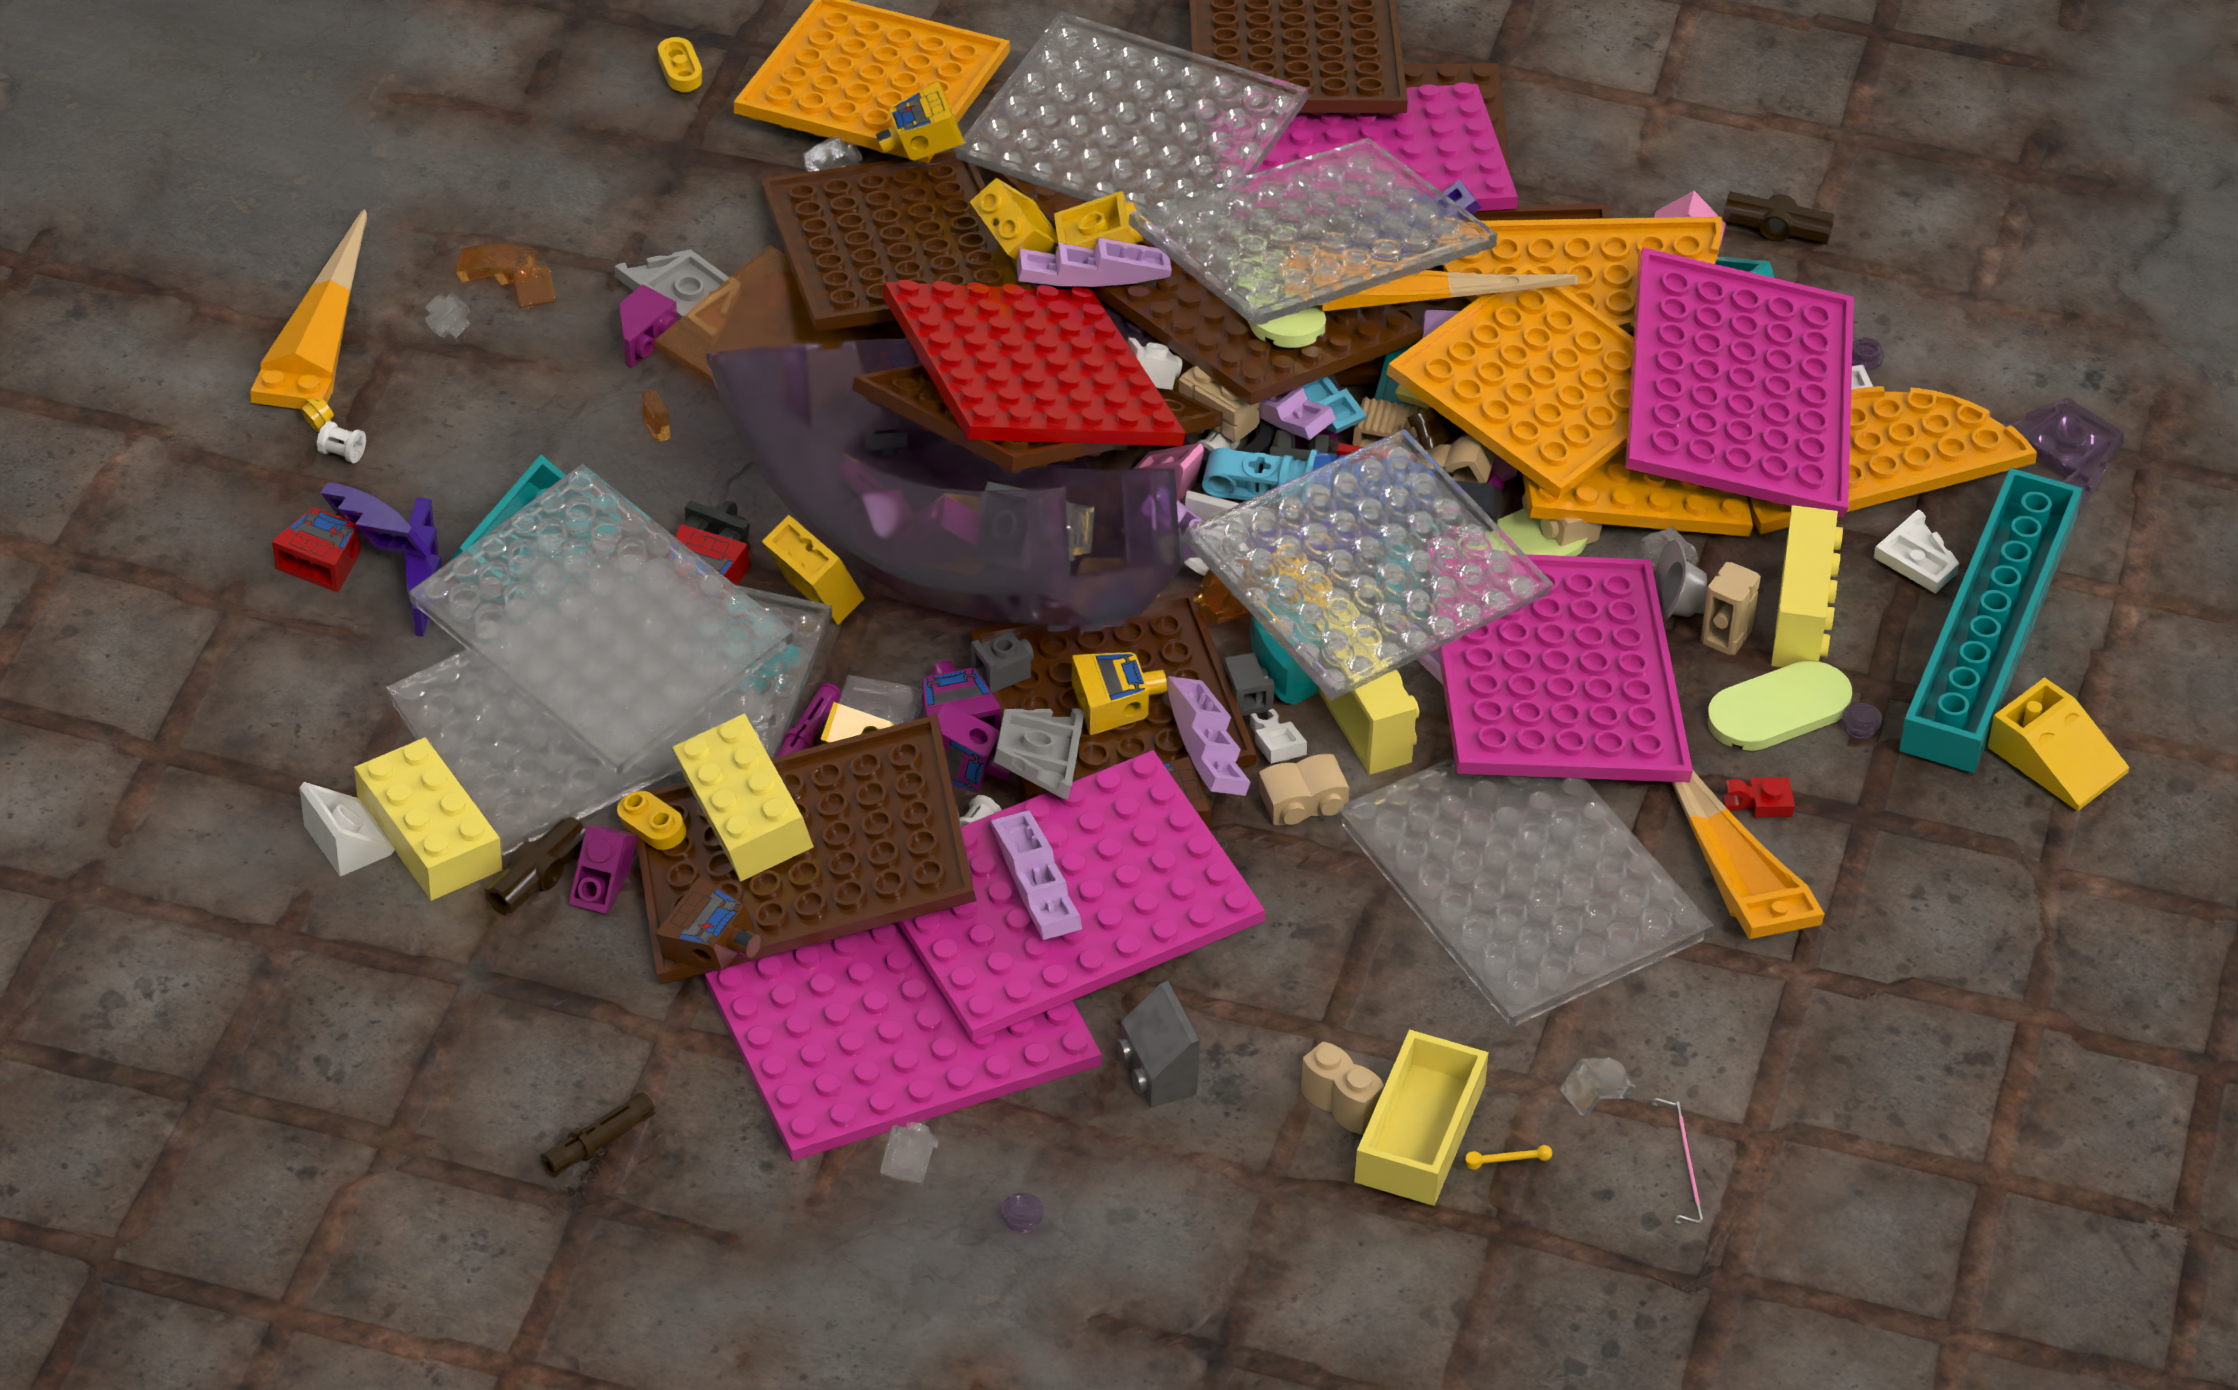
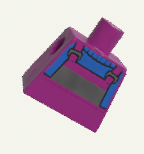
M941 661L932 667V675L922 679L924 717L938 715L945 701L997 728L1000 732V704L977 669L966 668L955 671L951 662Z
M944 701L937 716L941 726L953 786L973 792L979 791L988 774L1008 782L1012 771L994 762L999 730Z

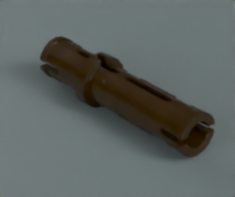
M640 1092L626 1103L613 1109L582 1130L576 1128L571 1131L566 1140L540 1155L543 1168L551 1177L555 1178L581 1160L587 1162L595 1156V1152L599 1148L631 1130L637 1124L654 1116L656 1112L654 1111L655 1106L647 1094Z

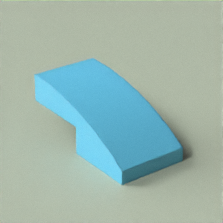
M1328 376L1300 386L1304 389L1307 400L1332 408L1336 420L1326 427L1329 431L1336 434L1366 420L1367 415L1347 389L1338 391Z

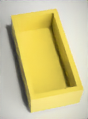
M1792 505L1783 562L1771 666L1785 667L1802 661L1819 662L1820 657L1828 656L1830 635L1824 634V630L1832 631L1835 608L1827 607V604L1835 603L1838 582L1837 580H1830V577L1838 576L1840 554L1833 553V550L1841 549L1843 527H1836L1838 511Z
M1352 604L1310 615L1308 625L1322 637L1318 674L1319 694L1368 774L1371 775L1412 763L1413 745L1417 744L1415 722L1416 718L1419 717V707L1414 696H1409L1404 689L1399 672L1396 669L1392 670L1387 662L1383 646L1380 643H1376L1372 638L1366 619L1359 617Z
M745 713L672 747L687 784L740 882L814 847L799 809Z
M426 737L354 767L357 797L362 801L395 847V852L431 901L503 870L500 837Z
M1409 1029L1357 1149L1354 1182L1435 1206L1485 1086L1489 1052Z

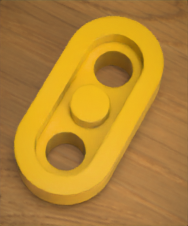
M680 37L663 40L658 46V60L669 86L674 90L684 93L697 89L702 84V67L692 44Z
M647 791L629 793L618 804L617 812L622 825L630 832L638 834L640 839L656 849L665 850L673 848L680 844L686 836V826L681 814Z

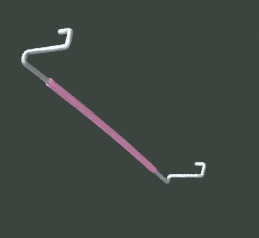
M1654 1098L1650 1103L1651 1105L1657 1106L1654 1103L1657 1100L1678 1106L1683 1145L1695 1202L1700 1216L1699 1220L1678 1215L1674 1222L1680 1224L1681 1222L1677 1220L1682 1218L1700 1223L1703 1217L1679 1101L1672 1103Z

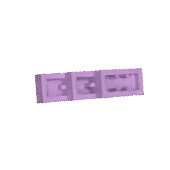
M1099 237L1095 249L1059 243L1055 255L1020 248L1016 259L1018 281L1054 286L1097 287L1134 284L1170 277L1172 272L1169 250Z
M1302 387L1259 402L1258 410L1261 419L1308 440L1312 439L1336 420L1331 407L1307 400Z
M1168 676L1167 691L1183 743L1201 778L1211 792L1246 796L1250 781L1236 764L1241 749L1226 731L1231 716L1203 681Z
M1028 810L991 820L992 829L1006 864L1042 939L1046 940L1082 930L1080 914L1068 896L1067 884L1054 862L1052 847L1031 812Z

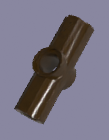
M1729 191L1723 221L1760 229L1762 235L1772 241H1782L1792 236L1828 244L1835 215L1798 206L1794 199L1784 194H1777L1769 199Z
M569 816L567 819L562 818L536 843L530 840L522 843L516 849L510 866L485 888V898L490 902L493 909L504 916L507 913L512 914L539 888L545 891L553 888L563 874L564 865L582 849L586 832L582 823L572 816Z

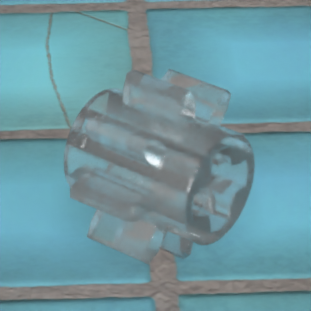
M440 293L425 307L430 312L425 318L426 323L442 338H446L450 333L456 338L471 324L465 318L471 312L469 307L454 293H450L446 298Z

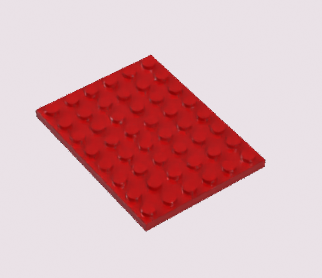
M899 280L898 283L884 282L882 296L967 440L1183 446L1186 432L1092 290L1085 287L1056 289L1048 285H1041L1037 288H1032V290H1024L1015 284H1005L1002 287L986 286L977 282H972L968 285H952L945 281H936L933 284L916 283L911 280Z

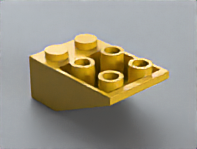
M2045 677L1997 712L1993 717L1988 748L2077 811L2129 772L2127 763L2078 701Z

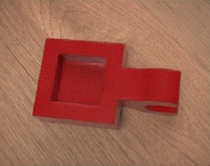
M1789 777L1750 778L1748 785L1739 779L1726 781L1727 794L1723 795L1722 799L1724 806L1729 811L1752 809L1754 817H1793L1795 803Z

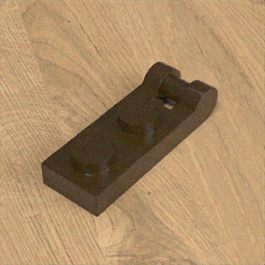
M1431 406L1406 417L1410 428L1414 427L1419 440L1416 441L1419 452L1434 448L1465 433L1464 430Z

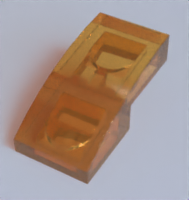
M488 244L461 248L455 273L461 283L493 275L500 285L530 279L534 275L538 252L535 248L509 244Z

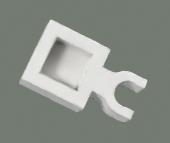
M1274 709L1269 710L1268 720L1259 719L1256 713L1250 714V728L1255 733V744L1271 764L1286 762L1292 758L1307 755V741L1291 721L1280 724L1278 722L1279 715Z

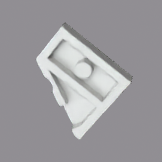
M1917 510L1875 547L1874 558L1936 594L1958 574L1959 562L1953 553L1944 547V541L1937 532L1931 533L1925 524L1926 516L1922 511Z

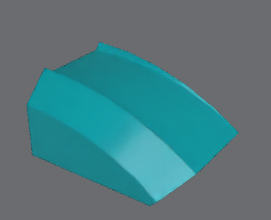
M1268 592L1252 601L1250 622L1252 652L1255 653L1259 666L1265 667L1269 679H1273L1275 694L1283 702L1296 705L1318 693L1322 637L1274 593Z

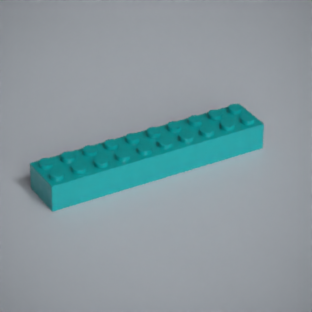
M2013 468L2009 469L1905 717L1899 751L1975 773L1990 736L1993 717L2001 709L2076 523L2083 488Z

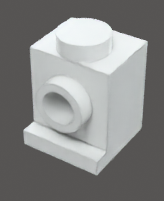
M1128 337L1127 344L1155 387L1172 390L1175 378H1178L1181 374V356L1173 355L1165 345L1147 343V346L1143 347L1136 338Z

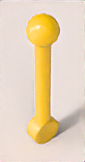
M1541 1145L1537 1150L1481 1155L1479 1152L1472 1151L1466 1155V1166L1469 1169L1475 1170L1485 1163L1532 1158L1548 1161L1552 1157L1553 1152L1551 1147L1547 1145Z

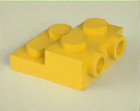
M1123 190L1054 213L1058 244L1063 243L1095 249L1098 237L1132 244L1143 241L1138 224L1140 217L1134 202L1127 203Z

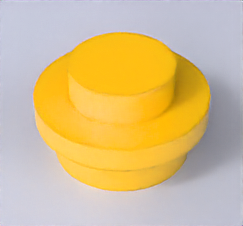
M309 397L305 400L306 405L300 408L310 426L316 432H320L325 423L331 421L330 419L334 417V413L322 398L316 401L314 398Z

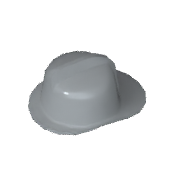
M1672 540L1664 547L1656 569L1655 583L1662 618L1665 621L1672 615L1691 617L1695 613H1704L1708 589L1707 574L1687 562L1681 543Z

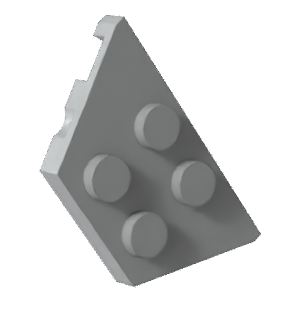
M691 249L675 252L669 256L660 255L646 258V265L627 268L626 263H620L615 266V277L633 291L643 284L676 301L678 324L711 348L716 346L741 297V286Z
M1005 709L994 762L1063 799H1068L1072 787L1085 710L1072 709L1070 717H1052L1053 712L1051 709Z

